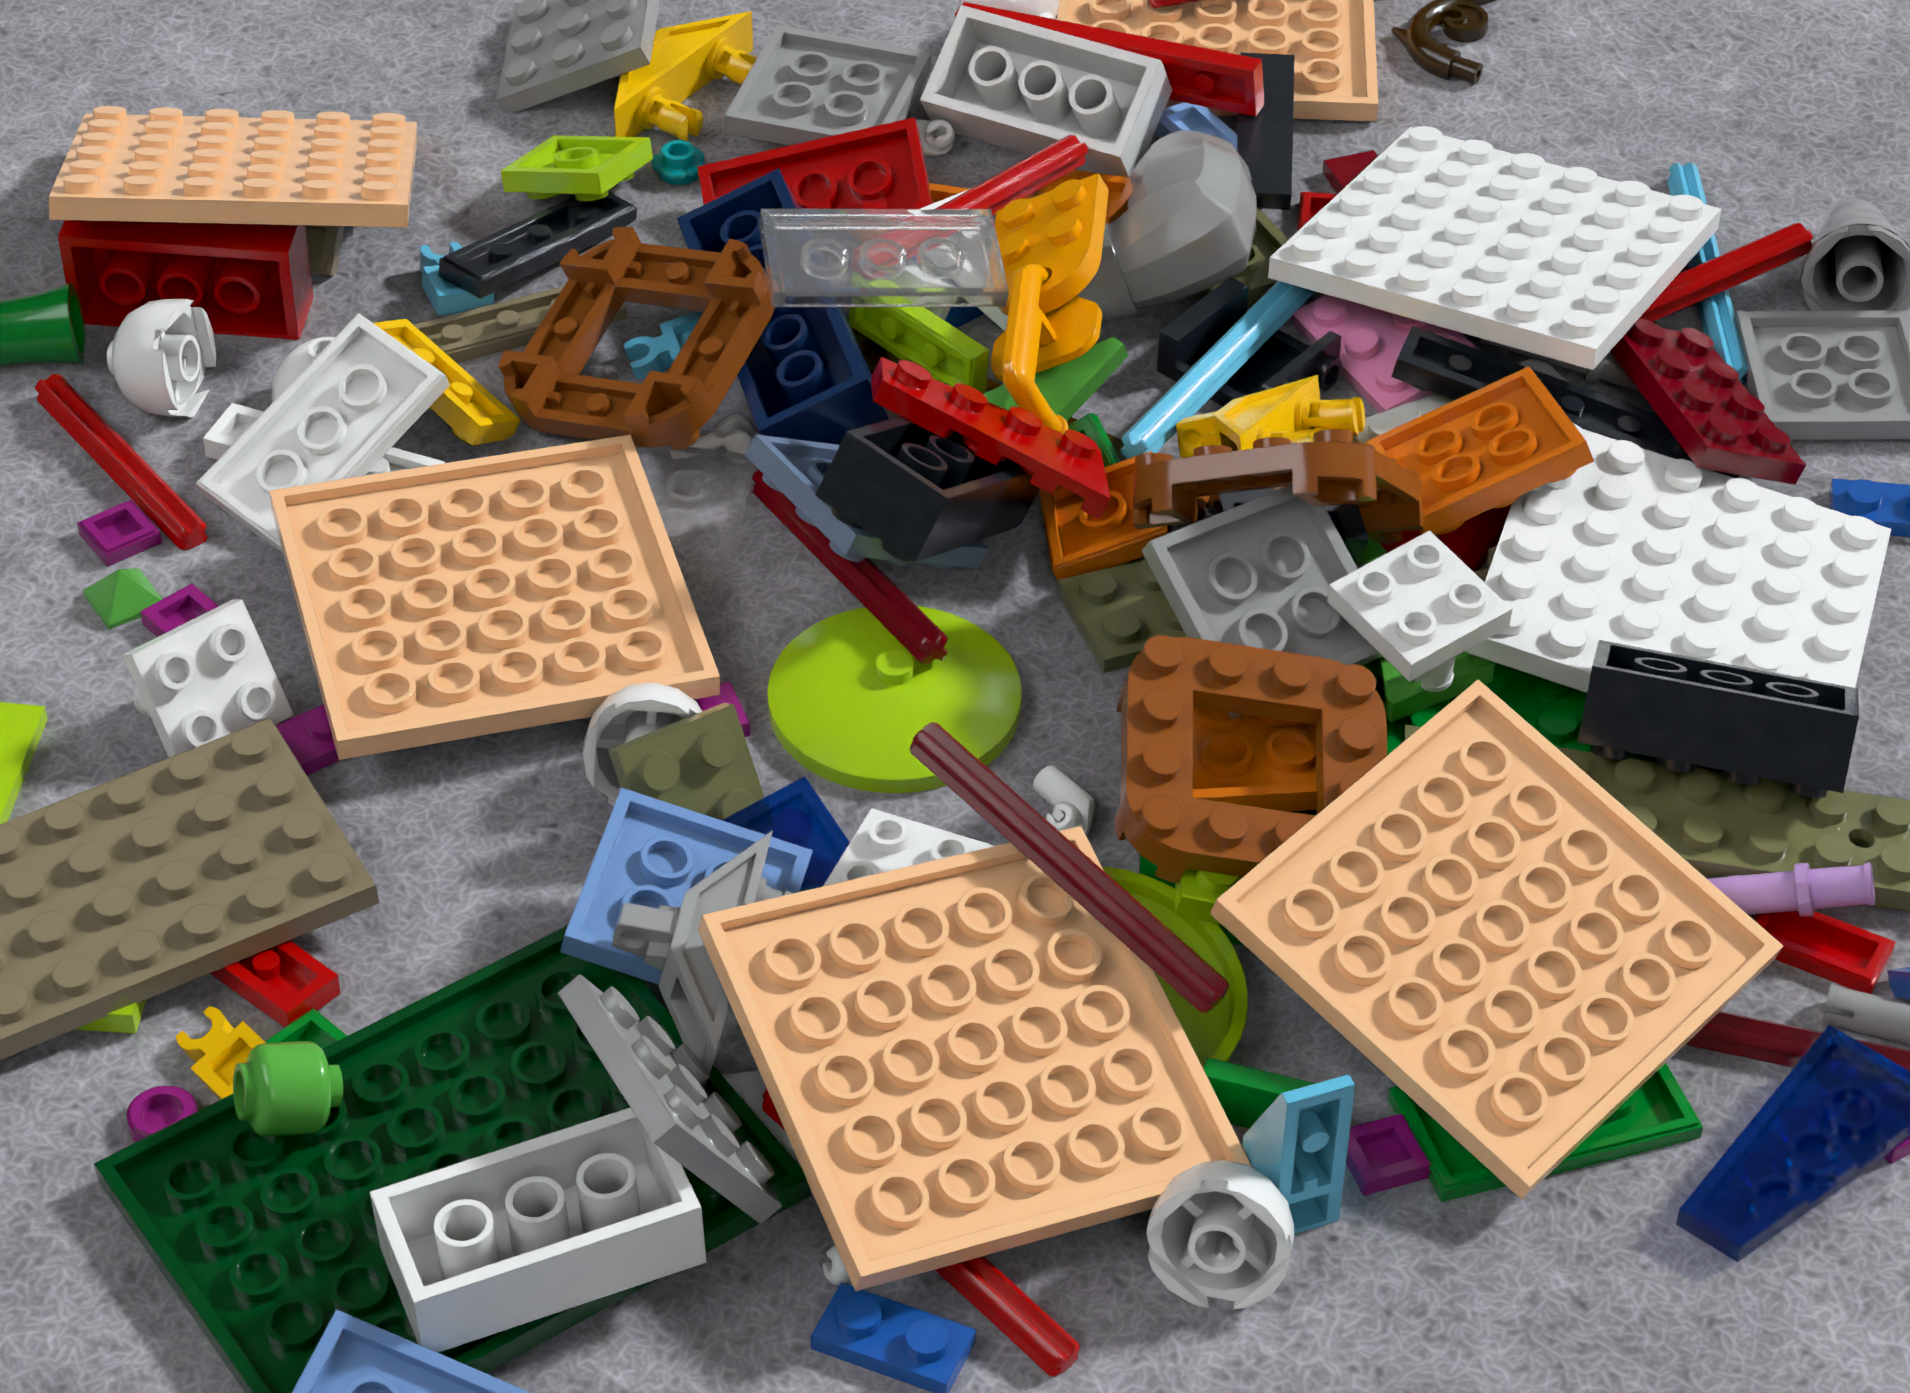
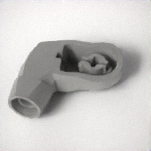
M1184 130L1170 133L1153 143L1137 163L1130 176L1132 194L1128 199V210L1112 223L1107 225L1105 222L1099 269L1091 282L1077 296L1096 302L1102 311V321L1138 314L1137 309L1185 298L1214 287L1229 277L1242 272L1248 264L1256 229L1257 203L1249 168L1233 144L1221 137Z

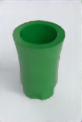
M72 283L41 293L0 301V366L47 362L84 364L85 324L79 297Z

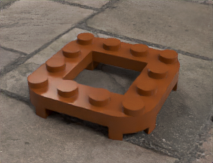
M633 227L613 228L612 233L615 239L599 244L581 256L576 249L572 248L559 263L568 281L524 351L505 350L500 359L498 368L504 376V390L520 419L534 430L591 440L631 434L634 445L637 447L655 448L668 445L671 449L682 450L690 447L697 441L700 435V428L710 420L718 409L770 321L778 304V296L761 263L751 254L747 245L741 241L729 239L722 252L718 253L641 243ZM624 301L703 312L667 373L650 370L642 384L579 375Z
M1329 429L1318 431L1313 434V442L1292 444V441L1287 438L1268 437L1255 440L1253 442V449L1232 451V448L1228 446L1207 445L1195 448L1193 457L1173 459L1172 455L1165 453H1146L1135 457V471L1132 474L1134 526L1138 529L1179 525L1184 528L1194 524V522H1197L1198 510L1206 507L1211 495L1259 489L1280 490L1293 485V495L1315 507L1348 503L1358 505L1368 537L1382 545L1403 541V530L1424 531L1422 480L1418 477L1417 472L1405 469L1396 463V459L1384 456L1376 451L1375 447L1371 444L1353 443L1352 432L1348 430Z
M1156 635L1149 638L1143 650L1132 662L1116 708V712L1122 713L1120 805L1114 818L1118 840L1127 839L1139 854L1158 866L1154 876L1169 882L1179 883L1186 869L1244 877L1315 816L1193 798V707L1308 724V740L1316 741L1317 814H1319L1388 756L1386 712L1383 702L1375 690L1376 679L1370 670L1361 665H1345L1338 661L1310 655L1190 637L1171 638L1165 635Z

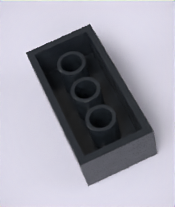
M901 416L847 431L815 496L833 507L831 510L832 514L839 521L855 528H864L882 540V548L891 556L905 562L916 563L1017 528L1023 522L1040 488L1030 483L1032 476L1026 473L1016 462L1007 458L1003 462H998L996 466L975 455V452L963 442L962 434L953 431L951 437L942 438Z
M1599 640L1591 669L1578 742L1590 744V751L1593 754L1605 758L1624 760L1629 758L1630 752L1656 757V765L1668 770L1693 772L1696 765L1720 769L1722 770L1721 776L1724 779L1735 783L1759 785L1762 778L1787 782V789L1793 793L1807 797L1824 798L1827 797L1828 790L1839 793L1844 792L1859 720L1858 688Z

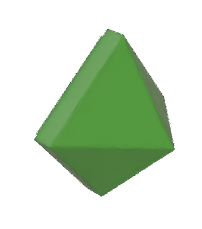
M140 568L118 569L82 590L83 595L108 630L141 618L140 611L162 600Z

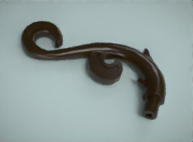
M1434 0L1420 8L1408 21L1406 29L1393 27L1391 32L1402 42L1413 61L1426 72L1445 80L1455 77L1476 84L1482 75L1483 64L1462 58L1460 51L1450 49L1446 44H1440L1431 36V33L1437 25L1443 23V32L1451 40L1475 42L1482 39L1488 30V13L1480 6L1496 0Z

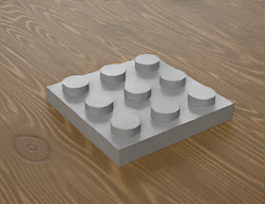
M660 0L522 1L518 6L514 7L496 98L502 110L519 112L649 65Z
M776 25L724 115L725 134L746 137L752 141H768L790 146L904 120L931 72V52Z
M1909 310L1737 311L1735 319L1748 367L1745 377L1749 393L1762 402L1765 407V414L1778 429L1789 436L1790 440L1910 439Z
M1293 485L1153 539L1142 550L1187 637L1322 657L1345 665H1363L1382 657L1327 602L1329 584L1358 568L1325 507H1315L1293 495ZM1227 712L1231 720L1244 715Z
M579 974L558 992L560 998L656 1146L760 1224L783 1206L767 1182L775 1175L772 1167L750 1142L746 1141L742 1144L734 1132L742 1126L741 1120L718 1093L713 1092L711 1095L709 1094L703 1082L710 1077V1074L689 1047L682 1044L675 1050L672 1040L650 1016H646L639 1022L636 1011L614 987H610L603 993Z

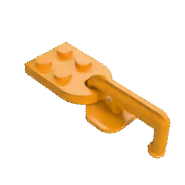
M1099 173L1081 180H1067L1059 184L1054 190L1030 199H1016L1007 204L1003 209L996 211L986 285L988 292L1000 311L1008 316L1006 330L993 344L991 370L998 380L1003 381L1004 386L1018 407L1035 414L1040 418L1044 426L1063 434L1065 430H1068V423L1062 416L1056 415L1035 383V374L1082 356L1095 345L1100 336L1101 309L1096 302L1077 296L1094 278L1101 263L1109 190Z

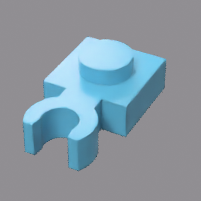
M450 242L449 254L463 247L457 242ZM421 245L420 271L422 273V288L438 316L452 315L494 304V292L479 299L439 276V259L445 255L435 254L428 245Z
M695 311L659 324L663 334L655 338L641 336L624 343L628 359L635 360L630 363L635 379H645L650 370L664 372V370L670 368L703 312Z

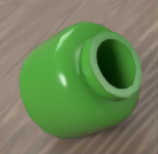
M311 1041L259 1044L249 1052L246 1062L238 1063L235 1066L233 1098L237 1117L239 1120H248L251 1128L257 1134L264 1137L316 1133L325 1126L330 1114V1108L340 1107L342 1104L343 1078L341 1069L337 1064L329 1065L323 1049Z

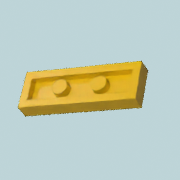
M399 319L373 323L446 375L450 386L436 399L429 409L433 410L452 427V432L456 437L471 445L502 441L514 435L520 419L409 320Z

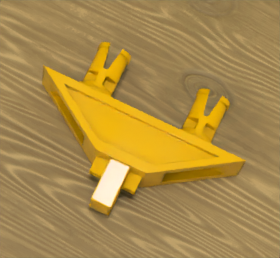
M752 11L660 28L655 31L650 64L620 75L614 107L615 137H635L644 129H652L655 126L679 140L688 142V133L698 137L703 126V114L697 109L681 104V102L713 79H721L726 76L729 80L739 85L743 84L758 58L749 54L753 51Z
M1318 375L1233 399L1216 412L1183 418L1176 424L1179 454L1181 458L1193 457L1195 448L1207 445L1228 446L1232 448V451L1253 449V442L1255 440L1268 437L1287 438L1292 441V444L1313 442L1314 433L1329 429L1348 430L1352 432L1353 436H1359L1358 432H1363L1365 427V409L1360 397L1321 400Z

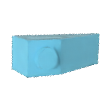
M1349 1074L1281 1093L1243 1135L1242 1148L1252 1167L1268 1176L1288 1201L1294 1222V1234L1339 1221L1355 1083Z

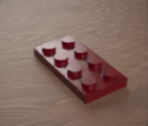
M1638 319L1611 349V354L1697 468L1796 485L1806 464L1790 445L1791 440L1789 436L1773 424L1765 414V407L1762 402L1750 395L1739 381L1738 372L1724 362L1713 348L1714 342L1706 334L1692 328H1683L1681 332L1664 329L1651 321Z

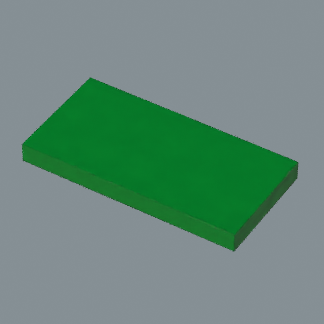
M1665 1063L1548 1176L1701 1138L1703 1125L1668 1065ZM1398 1086L1389 1088L1387 1099L1396 1115L1402 1113L1429 1161V1180L1441 1202L1506 1186Z

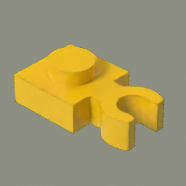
M209 1006L203 1012L212 1023L210 1031L199 1039H191L187 1033L181 1031L176 1035V1040L187 1056L196 1062L190 1067L191 1070L221 1100L233 1094V1076L236 1064L246 1062L249 1052L257 1045L266 1042L244 1021L234 1028L219 1009Z

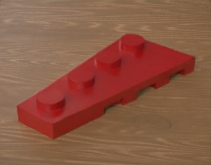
M883 357L880 358L871 376L873 402L942 438L951 437L953 431L962 434L963 442L975 452V455L996 466L998 462H1003L1008 458L1019 464L1026 473L1032 476L1030 483L1053 495L1057 486L1060 485L1085 498L1080 508L1081 510L1098 519L1101 518L1111 498L1101 449L1098 448L1091 438L1078 431L1065 430L1063 434L1044 426L1040 418L1023 408L1010 407L1009 410L994 405L988 402L984 394L971 386L957 383L952 387L932 378L929 371L914 362L900 360L897 364Z

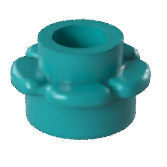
M674 140L666 143L660 149V154L653 155L651 166L654 171H657L662 181L673 185H684L699 178L697 166L705 165V156L699 148L694 147L690 142Z

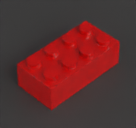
M64 220L58 234L66 284L72 283L75 286L82 308L84 324L120 327L127 314L150 301L189 299L193 301L190 304L191 307H202L205 310L214 334L299 340L314 298L305 225Z

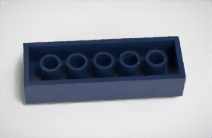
M779 168L676 218L688 249L721 253L729 239L745 243L751 254L761 263L778 296V304L770 321L737 375L761 435L840 445L847 431L890 420L886 408L873 402L872 375L806 219Z

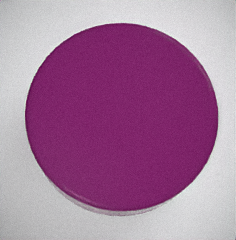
M157 1086L143 1091L132 1100L127 1109L126 1119L130 1136L137 1142L197 1112L196 1100L188 1091L176 1086Z

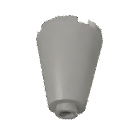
M1852 199L1840 203L1832 210L1802 266L1801 284L1806 305L1811 311L1908 309L1910 306V247L1875 205L1865 200Z

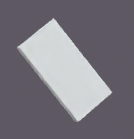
M358 313L196 482V485L201 494L256 535L283 552L271 510L270 490L365 476L450 384L444 373Z

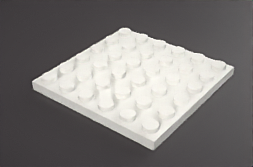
M1409 127L1270 257L1268 278L1594 370L1718 230L1721 208L1703 204L1702 200L1691 195L1672 196L1650 190L1646 184L1638 181L1619 182L1597 176L1596 172L1588 168H1565L1550 164L1535 154H1512L1493 149L1490 143L1482 140L1463 141L1444 136L1441 131L1433 127Z
M1574 424L1587 441L1594 462L1577 469L1572 476L1565 480L1548 482L1522 494L1518 500L1512 503L1485 583L1512 608L1510 626L1465 651L1469 652V654L1586 693L1599 640L1855 688L1891 529L1875 524L1865 517L1850 516L1816 505L1806 498L1791 497L1757 486L1747 479L1732 478L1711 470L1697 468L1691 461L1667 457L1640 448L1630 441L1615 440L1584 430Z

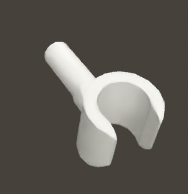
M731 415L720 423L716 432L699 437L688 448L671 450L673 455H686L724 447L731 457L738 461L748 459L745 453L754 435L758 434L744 417Z

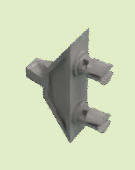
M773 830L686 891L681 907L660 905L659 909L624 903L614 931L613 947L645 958L644 963L662 971L658 986L683 1043L701 1060L709 1074L719 1042L724 1043L727 1036L745 1040V1037L700 937L698 928L704 914L793 894L766 886L767 878L761 877ZM707 1080L703 1082L704 1086H706Z

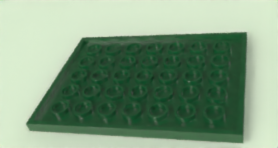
M567 925L322 1048L328 1064H337L341 1069L343 1100L340 1107L330 1108L327 1122L318 1132L303 1135L260 1136L251 1128L248 1120L238 1119L233 1094L94 1163L98 1182L244 1392L292 1393L336 1309L418 1344L379 1245L370 1196L371 1191L630 1108L558 994L560 990L579 974L603 993L610 987H614L636 1011L639 1022L646 1016H650L672 1040L675 1050L684 1044L672 1016L640 978L561 953L560 950L568 927ZM712 1065L710 1077L705 1088L710 1095L713 1092L718 1093L731 1106L742 1122V1126L734 1132L742 1144L748 1141L755 1146L768 1161L775 1173L767 1182L783 1206L768 1218L770 1219L810 1197V1186L798 1163L716 1067ZM682 1165L701 1205L706 1253L760 1224ZM656 1280L439 1352V1354L487 1374Z

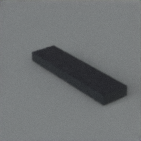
M1241 52L1240 55L1262 59L1264 106L1256 117L1238 113L1237 151L1249 168L1252 178L1251 183L1256 194L1257 208L1290 210L1292 196L1295 55Z
M608 192L609 194L606 197L593 201H579L573 196L445 255L439 259V276L481 299L561 261L572 248L579 252L613 236V228L626 227L636 220L637 207Z

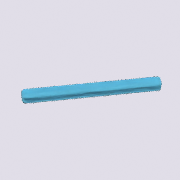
M1678 162L1673 164L1669 168L1670 177L1667 179L1670 195H1691L1699 198L1703 204L1707 205L1697 166L1691 162L1683 166ZM1715 233L1688 262V269L1720 256ZM1728 289L1698 302L1697 306L1704 334L1712 339L1714 342L1713 348L1724 362L1738 372V379L1744 385L1746 383L1745 374L1748 372V367Z
M1277 281L1122 436L1124 446L1121 448L1123 456L1128 459L1150 451L1157 453L1177 432L1176 424L1183 418L1193 416L1315 291Z

